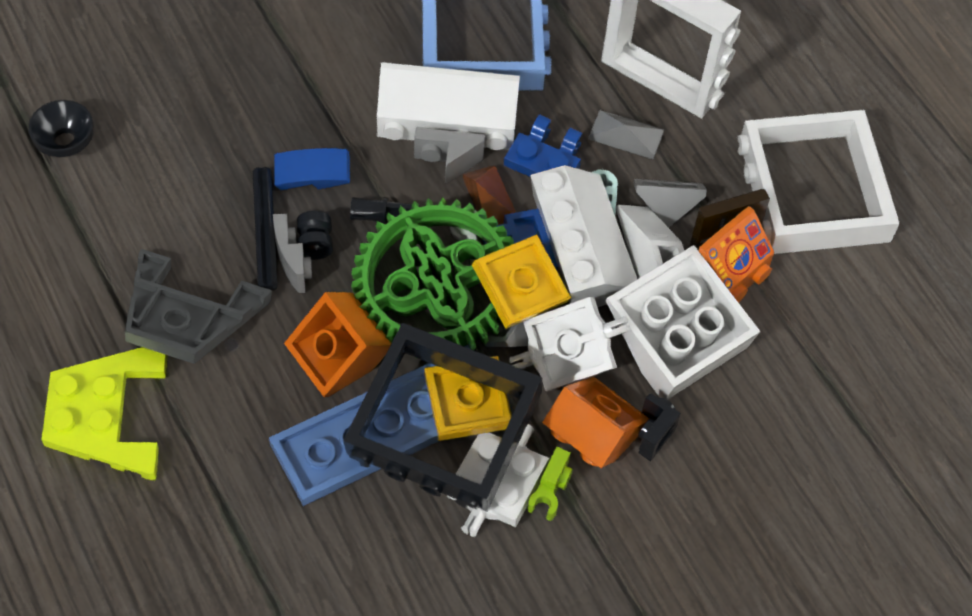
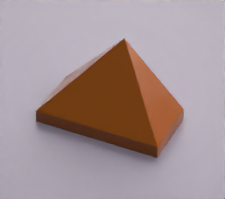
M495 165L463 174V180L477 211L483 208L486 211L487 218L494 216L497 219L498 225L504 224V216L506 214L516 213Z

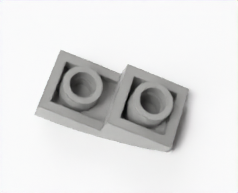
M273 214L276 247L281 266L298 293H306L305 279H312L311 257H304L303 243L296 244L295 227L289 228L287 214Z

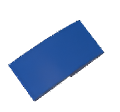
M303 149L274 154V185L280 191L311 184L319 190L350 183V159L347 149Z

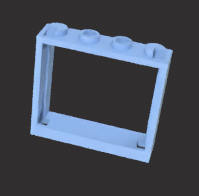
M422 0L423 66L520 76L519 90H543L545 75H551V57H545L544 52L549 51L550 35L549 30H543V25L548 24V5H542V0H530L533 62L437 61L436 0Z

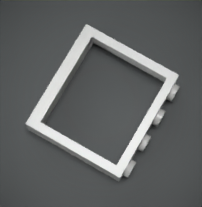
M611 0L601 61L701 119L710 108L715 110L719 100L724 95L721 88L730 74V71L726 69L734 57L735 49L732 46L741 31L737 28L741 10L722 0H650L712 35L700 82L631 43L638 0Z
M865 110L745 121L742 134L737 136L739 142L738 154L744 156V177L746 183H751L753 191L765 189L770 197L762 227L774 250V254L888 243L892 241L900 223ZM846 136L870 217L784 226L762 144Z

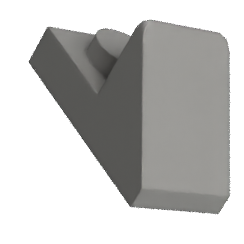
M416 127L414 158L423 159L428 162H446L445 183H449L483 161L485 135Z

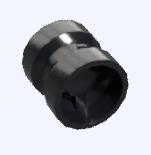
M308 211L300 214L296 219L297 233L300 235L297 243H303L304 257H311V260H319L330 256L333 252V242L329 235L332 231L330 215L322 211Z

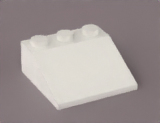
M694 245L606 299L614 319L625 316L629 322L618 327L630 325V331L622 333L641 373L658 396L667 400L747 349L760 333V330Z

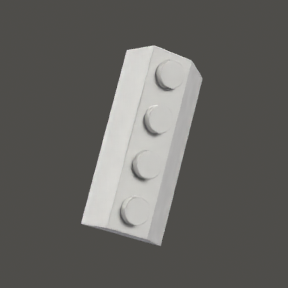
M381 62L377 108V137L391 140H414L416 127L484 134L485 148L509 150L514 142L520 76Z
M565 165L530 175L534 200L542 217L558 265L560 278L571 296L569 304L588 297H594L597 307L607 305L606 299L636 281L637 276L601 176Z

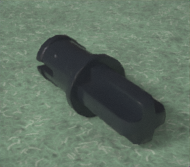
M352 197L350 219L378 221L386 224L388 213L397 217L400 215V205L406 211L412 210V204L388 202V197H384L383 200Z

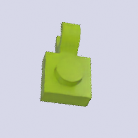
M556 447L541 477L538 489L530 496L528 512L532 513L538 503H546L549 506L546 519L549 521L554 519L558 509V499L555 494L558 488L565 490L573 473V468L568 467L571 452Z

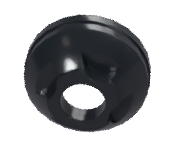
M56 100L41 106L34 112L29 122V134L36 148L43 154L58 158L68 157L81 152L92 140L94 134L93 119L87 108L80 103L71 100ZM64 133H70L75 137L67 145L55 143V139Z

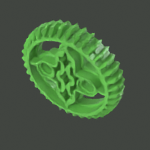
M443 197L439 201V205H433L432 200L429 198L425 203L426 206L419 207V204L414 201L412 210L406 211L400 205V215L395 217L388 213L386 217L387 224L377 221L376 230L378 233L367 231L366 238L368 243H360L359 250L361 255H355L354 262L356 267L352 268L354 281H352L351 287L353 292L356 293L354 294L355 298L362 304L359 307L367 310L369 313L367 318L377 323L376 329L382 330L391 343L401 325L390 319L385 312L391 310L400 316H409L428 308L434 320L442 327L448 329L447 331L428 333L461 346L468 345L471 350L476 349L475 341L477 339L487 344L489 341L487 332L498 335L500 331L498 323H502L491 302L479 316L469 322L473 315L474 303L468 288L479 284L480 280L472 265L465 266L462 263L468 259L476 260L514 244L513 238L507 236V230L503 225L498 226L497 219L494 216L487 218L486 211L483 208L474 213V206L469 203L462 209L461 203L457 198L451 206L447 205ZM451 226L462 228L476 234L487 244L481 245L480 242L474 239H465L445 247L437 233L428 227ZM403 237L400 252L406 266L391 273L385 281L382 293L376 295L374 288L376 268L387 250ZM417 244H419L421 248L423 247V249H424L427 253L425 254V253L423 252V250H420V248L417 246ZM452 265H453V269H454V273H455V279H456V284H457V288H458V289H454L455 283H454V278H453V274H452V270H451V266H452ZM416 267H419V275H420V279H421V283H422V287H423L422 290L420 289V286H419V282H418L419 276H418ZM432 273H434L435 276H438L439 279L442 280V283H440L438 279H435ZM401 290H411V293L407 296H396ZM447 301L457 309V313L447 305Z

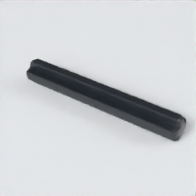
M257 167L252 171L257 283L260 287L274 291L277 289L278 284L273 222L272 175L270 168Z

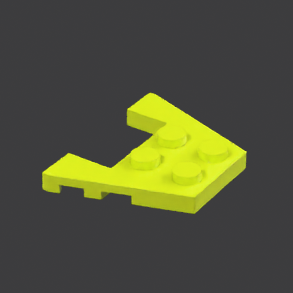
M141 347L50 372L42 432L44 446L82 459H95L110 464L111 468L123 472L126 469L141 474L142 478L156 480L159 454L157 442H120L126 379L166 378L168 355Z

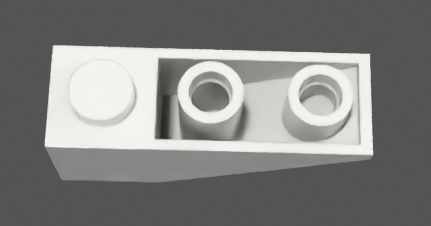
M616 206L637 279L684 251L680 239L649 207Z

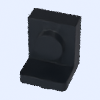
M649 393L645 398L642 413L649 420L638 435L642 439L638 453L651 462L676 430L681 413L667 399L658 398Z

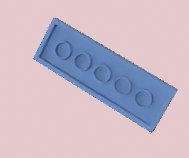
M428 363L390 382L364 435L365 438L407 455H411L438 442L424 375V368L436 365ZM367 392L269 437L270 446L303 506L382 469L372 464L370 467L360 466L359 461L349 458L343 442Z

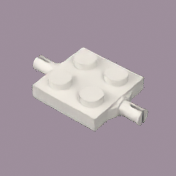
M588 297L523 321L528 336L529 351L511 356L509 360L510 363H517L512 366L519 369L534 365L542 377L545 391H552L617 368L611 350L610 338L629 332L630 325L615 328L629 323L625 316L605 323L600 316L595 298Z
M530 424L525 428L488 512L479 508L476 510L469 506L467 507L471 513L461 528L467 535L470 532V536L475 537L486 518L500 520L514 527L519 523L528 506L530 496L539 486L541 477L549 463L548 457L529 450L525 446L534 432V428ZM491 433L478 434L456 475L481 485L502 438Z

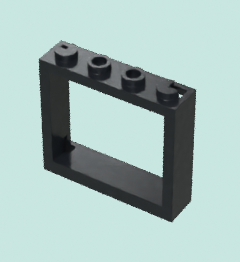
M402 323L343 440L346 453L349 455V458L359 461L360 466L370 467L372 464L384 469V473L394 480L405 482L406 479L420 484L419 487L431 495L441 496V494H445L455 498L456 503L465 509L469 506L476 510L479 508L488 512L542 393V377ZM405 353L520 398L481 485L364 437Z

